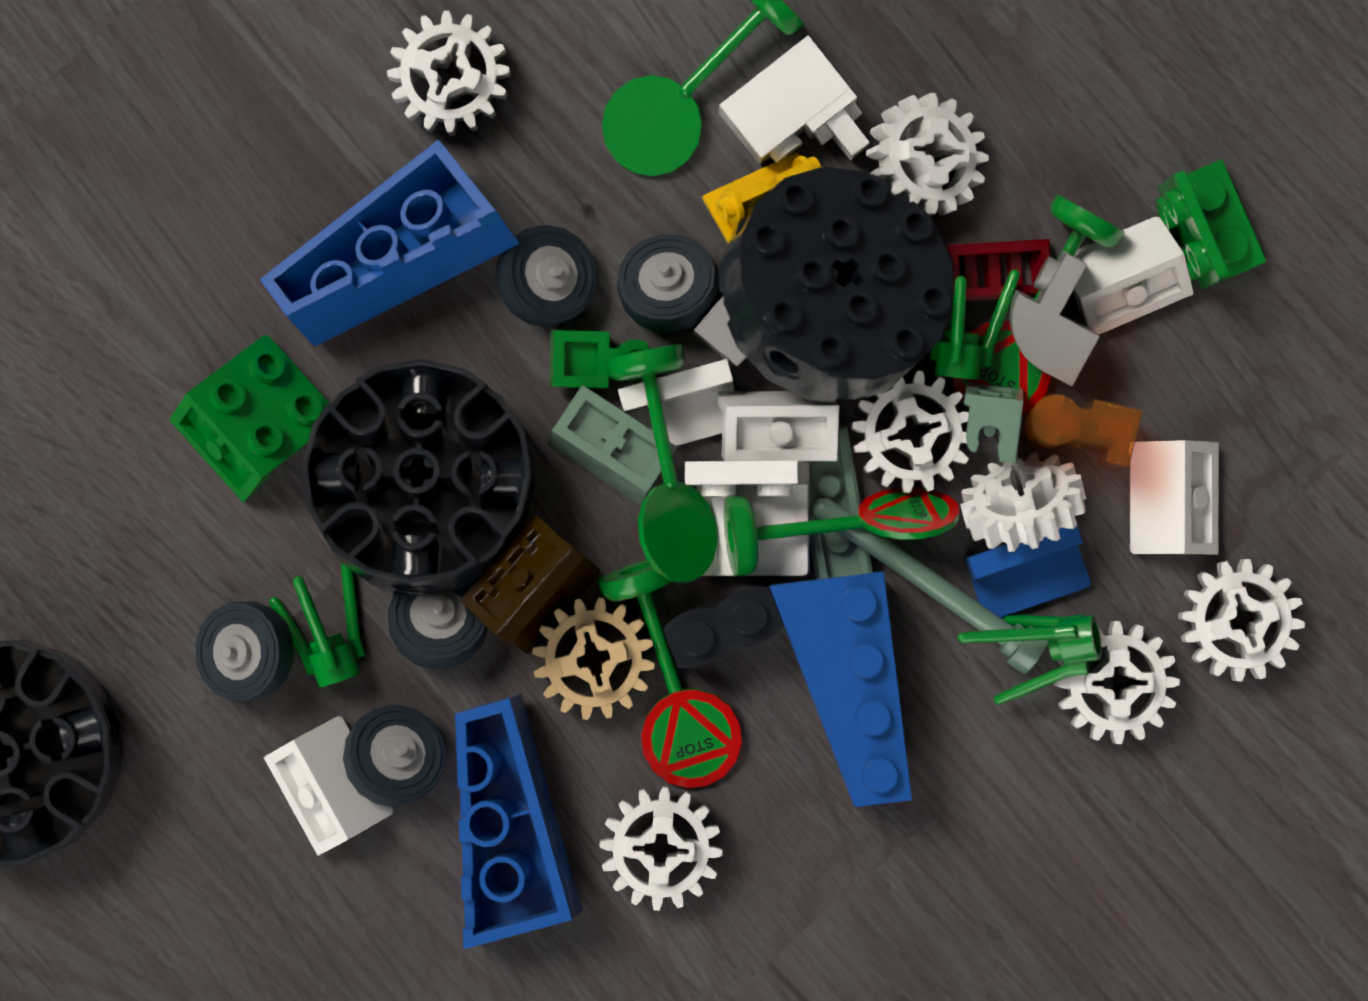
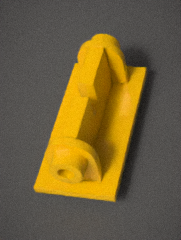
M796 152L778 164L772 163L703 195L702 199L729 244L735 228L751 213L753 206L780 181L792 175L820 168L821 165L814 156L807 159Z

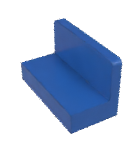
M1078 526L1074 529L1059 528V540L1053 541L1043 537V540L1039 541V547L1036 549H1032L1029 544L1024 545V543H1020L1014 552H1009L1007 544L963 558L978 602L997 616L1003 617L1088 588L1091 581L1078 546L1083 543Z

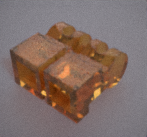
M1049 395L1041 399L1029 410L1024 420V431L1030 443L1039 449L1053 450L1063 445H1069L1098 452L1099 456L1096 467L1118 472L1129 467L1142 410L1096 399L1088 403L1084 408H1080L1072 399L1066 396Z

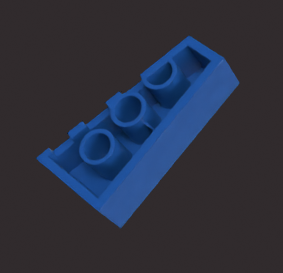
M438 139L269 271L260 281L284 314L315 347L520 243L497 211Z
M879 571L768 585L854 807L912 800L884 572Z
M522 694L474 706L456 713L458 789H460L461 806L459 840L462 842L463 862L461 897L462 901L464 900L465 919L463 949L573 920L582 911V906Z

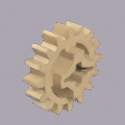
M599 597L594 610H586V606L580 598L575 600L574 615L569 617L560 608L554 611L555 617L559 622L556 629L550 626H541L539 631L549 641L547 646L533 647L532 654L545 658L546 665L536 669L534 676L536 678L549 677L551 684L543 693L546 698L552 697L557 693L564 697L560 711L566 713L575 703L582 705L581 713L582 718L585 720H589L593 707H601L605 717L611 718L613 711L612 703L619 701L629 709L633 706L631 697L628 694L631 688L644 692L648 688V685L638 676L640 671L654 669L655 663L642 659L641 655L642 651L653 646V642L651 639H637L635 633L640 630L644 623L641 619H637L627 624L623 620L626 612L625 605L621 604L612 614L606 612L605 598ZM594 620L604 621L615 626L624 634L626 639L611 642L597 633ZM575 626L578 641L570 654L555 658L556 649L561 637L569 628ZM585 632H589L591 641L595 642L598 650H608L610 654V659L602 662L603 672L600 674L602 684H598L596 674H592L589 666L580 667L577 658L585 654V644L587 643ZM632 659L627 678L613 691L609 677L615 666L619 662ZM571 675L580 677L590 683L593 696L575 692L561 678Z

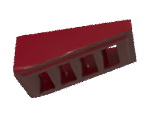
M1050 239L945 245L953 264L954 293L955 281L959 277L958 258L960 260V273L967 281L966 302L999 299L1004 286H1001L1000 254L1006 255L1007 278L1010 271L1018 270L1020 278L1016 289L1030 297H1035L1039 290L1033 287V284L1048 257H1051ZM1029 252L1031 285H1023L1021 253ZM976 256L983 257L985 288H978Z

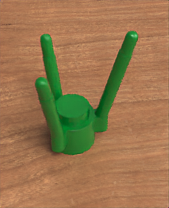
M1014 269L1008 275L981 346H978L979 334L964 333L967 281L963 276L956 278L951 331H945V337L943 332L941 340L931 349L930 360L936 361L935 375L979 380L981 366L992 367L994 347L1020 278L1018 270Z
M342 563L341 577L348 641H344L341 632L329 636L326 635L311 594H309L306 583L301 576H296L293 579V584L315 641L309 643L310 647L280 599L272 597L269 600L271 608L287 623L293 638V645L302 659L307 676L314 674L319 688L360 674L361 670L357 659L366 656L360 638L354 572Z
M1084 614L1065 617L1006 615L1002 619L1012 626L1019 623L1024 628L961 632L957 637L960 643L1048 640L1052 659L1054 661L1063 660L1064 664H1066L995 695L993 700L997 705L1018 699L1065 678L1089 674L1088 662L1098 661L1102 655L1101 636L1094 615L1084 616Z

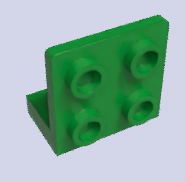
M1222 159L1188 174L1184 170L1175 173L1157 188L1161 196L1155 199L1159 217L1168 230L1175 228L1183 247L1181 250L1185 256L1190 281L1192 282L1197 279L1201 290L1267 262Z
M263 335L188 391L169 421L244 503L262 488L276 468L308 444L312 425L329 402L271 337Z

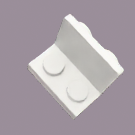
M685 462V485L697 486V490L711 508L717 528V548L714 560L703 576H734L729 564L724 534L723 508L726 497H745L752 505L757 527L810 521V473L808 462ZM810 535L758 541V565L752 573L742 576L808 575L810 572Z

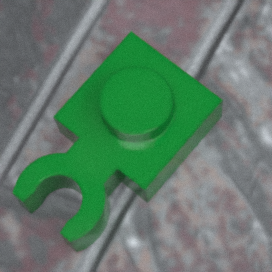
M550 331L549 387L581 388L583 385L586 388H608L609 374L605 361L616 356L628 354L632 350L648 349V343L643 340L634 339L624 341L616 348H609L610 332ZM641 378L635 380H628L627 382H641L643 380Z

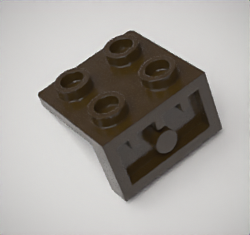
M534 515L460 601L507 645L512 642L528 654L544 638L539 631L541 626L545 625L553 628L558 622L554 611L560 608L567 612L575 600L581 596L599 575L600 569L537 515Z

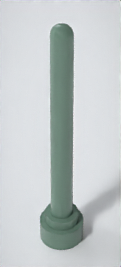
M826 497L817 499L813 505V513L818 519L854 516ZM865 528L839 531L841 535L979 631L1024 628L1019 623L1013 627L887 538L872 533ZM1048 640L998 642L1001 645L999 651L1006 655L1005 662L1025 675L1044 652L1048 645Z

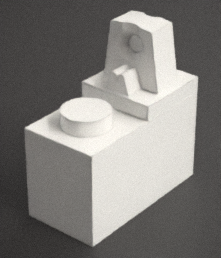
M809 35L719 105V114L759 165L770 157L778 164L792 154L803 143L798 137L803 131L810 140L815 137L821 145H824L832 138L849 160L855 158L870 145V142L854 123V120L862 115L861 110L855 104L857 96Z

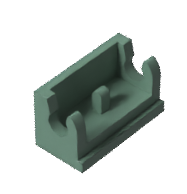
M967 383L964 405L970 406L966 441L970 451L976 452L979 445L978 436L983 427L984 433L988 437H992L997 428L999 430V462L1015 463L1023 406V389Z
M582 385L552 429L547 445L641 506L642 501L661 474L653 430ZM670 442L673 455L677 446Z

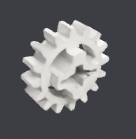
M443 11L441 24L435 26L424 15L421 17L423 31L418 35L407 28L402 31L409 44L407 48L392 47L391 49L392 57L400 62L401 66L387 70V77L390 81L402 83V86L392 93L393 99L396 103L409 100L411 103L404 113L406 118L412 121L423 114L425 116L424 128L427 132L432 133L438 122H443L448 135L455 136L457 122L465 121L467 127L473 132L477 130V121L475 119L477 114L481 112L491 119L496 115L492 105L489 103L492 98L506 99L508 95L507 91L497 84V80L511 76L509 66L496 64V61L506 54L503 44L489 47L488 43L494 34L492 29L487 25L477 33L473 31L474 19L470 14H466L460 25L454 24L450 12ZM448 38L446 45L431 52L423 50L428 44L438 39ZM472 45L480 51L485 59L486 75L482 74L479 70L471 68L468 59L471 54L470 49ZM457 57L456 66L462 77L460 80L451 78L447 86L444 85L443 89H441L442 81L436 70L438 67L447 69L451 61L454 62ZM412 72L427 79L430 85L426 102L415 92ZM466 95L476 97L472 102L461 108L449 110L452 102Z
M929 93L919 98V100L915 95L899 101V107L895 105L885 110L881 114L885 123L871 128L870 134L880 143L866 150L867 157L879 160L880 167L870 174H874L881 179L884 178L887 183L893 185L891 192L894 195L905 191L910 197V202L914 201L929 216L936 214V212L940 216L957 210V204L962 205L971 201L974 195L970 188L984 183L985 177L975 168L977 165L988 161V155L976 151L975 146L976 143L985 138L984 133H971L968 129L969 124L973 120V114L969 112L958 117L955 114L957 101L952 98L938 106L936 93ZM913 121V126L907 129V139L905 141L899 140L905 127ZM951 170L955 171L953 179L949 183V172ZM949 183V185L944 190H942V185Z
M923 371L915 373L912 384H905L902 377L892 386L893 389L875 395L877 401L874 404L861 400L857 407L867 415L866 421L853 422L851 430L864 434V441L853 447L854 453L868 452L871 457L863 470L869 473L879 467L884 472L880 485L886 488L893 482L894 478L900 479L902 493L906 494L911 492L914 481L920 480L926 492L934 490L933 476L936 474L947 482L951 481L954 476L948 465L951 462L964 465L969 459L963 452L958 450L960 444H967V432L962 431L961 424L968 421L969 412L958 413L954 407L959 403L963 395L959 391L946 397L942 393L945 379L941 377L931 387L924 385ZM913 395L930 399L944 413L932 415L917 406ZM892 401L895 413L892 423L888 429L875 433L876 422L880 412ZM912 417L915 425L924 424L926 427L936 424L938 426L929 430L927 434L919 439V448H914L910 440L901 441L896 439L888 441L887 439L895 436L906 427L905 418ZM950 432L949 444L940 460L933 464L931 448L938 436ZM893 449L906 456L912 470L902 469L893 465L881 452Z
M1032 452L1027 461L1016 457L1015 463L1005 462L1003 467L994 463L988 464L989 474L987 476L973 475L971 477L973 488L963 489L961 492L964 503L960 504L966 528H970L972 538L975 541L985 538L987 548L990 549L995 548L1001 542H1006L1009 552H1014L1020 543H1024V545L1029 544L1032 549H1036L1039 547V541H1042L1043 537L1053 541L1059 540L1058 529L1061 527L1074 529L1077 526L1075 515L1085 514L1086 511L1083 501L1086 499L1082 478L1080 474L1076 475L1074 464L1070 462L1061 465L1057 455H1052L1043 462L1039 460L1038 452Z
M1240 559L1237 572L1234 573L1228 562L1222 561L1217 563L1219 577L1214 578L1206 572H1201L1197 575L1203 589L1201 592L1186 590L1184 596L1194 603L1192 611H1184L1178 614V619L1191 622L1192 630L1181 636L1182 642H1197L1199 648L1191 658L1195 662H1202L1210 657L1213 660L1210 666V674L1220 676L1228 666L1230 667L1232 681L1240 682L1244 679L1246 668L1250 669L1256 679L1266 678L1264 664L1267 662L1276 668L1282 669L1286 664L1280 651L1283 648L1298 650L1300 646L1294 639L1289 637L1291 629L1305 628L1304 621L1292 618L1291 610L1296 609L1302 604L1301 598L1286 599L1284 595L1291 581L1288 578H1282L1273 583L1270 580L1273 566L1269 564H1263L1256 574L1252 573L1251 559ZM1241 582L1250 583L1261 588L1271 599L1259 602L1249 597L1246 587H1243ZM1217 593L1220 604L1213 618L1205 620L1207 606L1212 597ZM1237 606L1240 611H1251L1253 615V621L1245 624L1246 634L1242 629H1232L1230 627L1229 620L1237 616ZM1277 621L1274 637L1269 645L1265 647L1263 637L1270 623ZM1224 638L1234 643L1236 651L1240 653L1241 658L1230 657L1222 653L1211 641Z
M1111 621L1108 635H1104L1099 628L1101 644L1104 647L1103 660L1089 674L1065 678L1054 683V686L1068 690L1069 696L1063 698L1058 705L1060 709H1076L1077 713L1070 723L1074 728L1078 729L1089 722L1092 724L1090 738L1098 741L1103 736L1105 730H1110L1112 742L1114 744H1122L1126 730H1130L1137 740H1142L1145 738L1144 723L1148 722L1159 728L1164 724L1157 711L1160 706L1165 708L1175 707L1176 702L1165 696L1166 688L1180 685V680L1165 674V669L1170 667L1175 662L1174 656L1159 657L1156 654L1163 642L1160 637H1153L1145 643L1141 641L1143 626L1134 625L1128 635H1123L1121 622ZM1128 646L1138 651L1146 659L1151 672H1141L1130 661ZM1063 660L1057 661L1061 666L1066 665ZM1114 667H1118L1120 675L1127 676L1133 680H1141L1140 684H1129V687L1120 688L1119 697L1115 698L1113 690L1104 688L1101 685H1092V681L1104 680V678L1112 677ZM1081 693H1093L1103 703L1105 719L1090 710ZM1142 693H1151L1146 705L1137 714L1129 717L1131 715L1130 705Z
M662 786L659 799L651 800L650 795L643 788L639 790V805L633 807L624 799L619 802L621 812L624 814L622 820L607 818L605 825L615 832L614 838L600 840L599 848L613 851V857L602 864L603 871L618 870L620 876L613 884L616 892L628 885L634 889L631 899L632 904L637 905L644 895L652 897L654 910L660 911L663 897H671L676 907L680 908L683 907L682 892L689 889L691 893L698 897L703 894V889L698 882L701 876L715 879L717 871L707 862L708 858L721 857L722 848L709 845L708 839L720 833L718 825H703L702 820L709 812L706 805L694 811L688 808L691 793L685 791L678 801L670 800L668 786ZM654 811L653 824L641 834L626 835L629 826L638 817ZM673 812L685 818L692 825L698 840L684 838L673 826ZM664 833L668 835V844L676 845L678 849L688 850H677V852L668 853L666 862L660 863L655 861L654 852L645 850V847L635 846H645V843H654L656 834ZM624 857L640 860L649 871V883L642 881L632 873ZM696 861L695 866L686 877L668 885L669 873L681 862Z

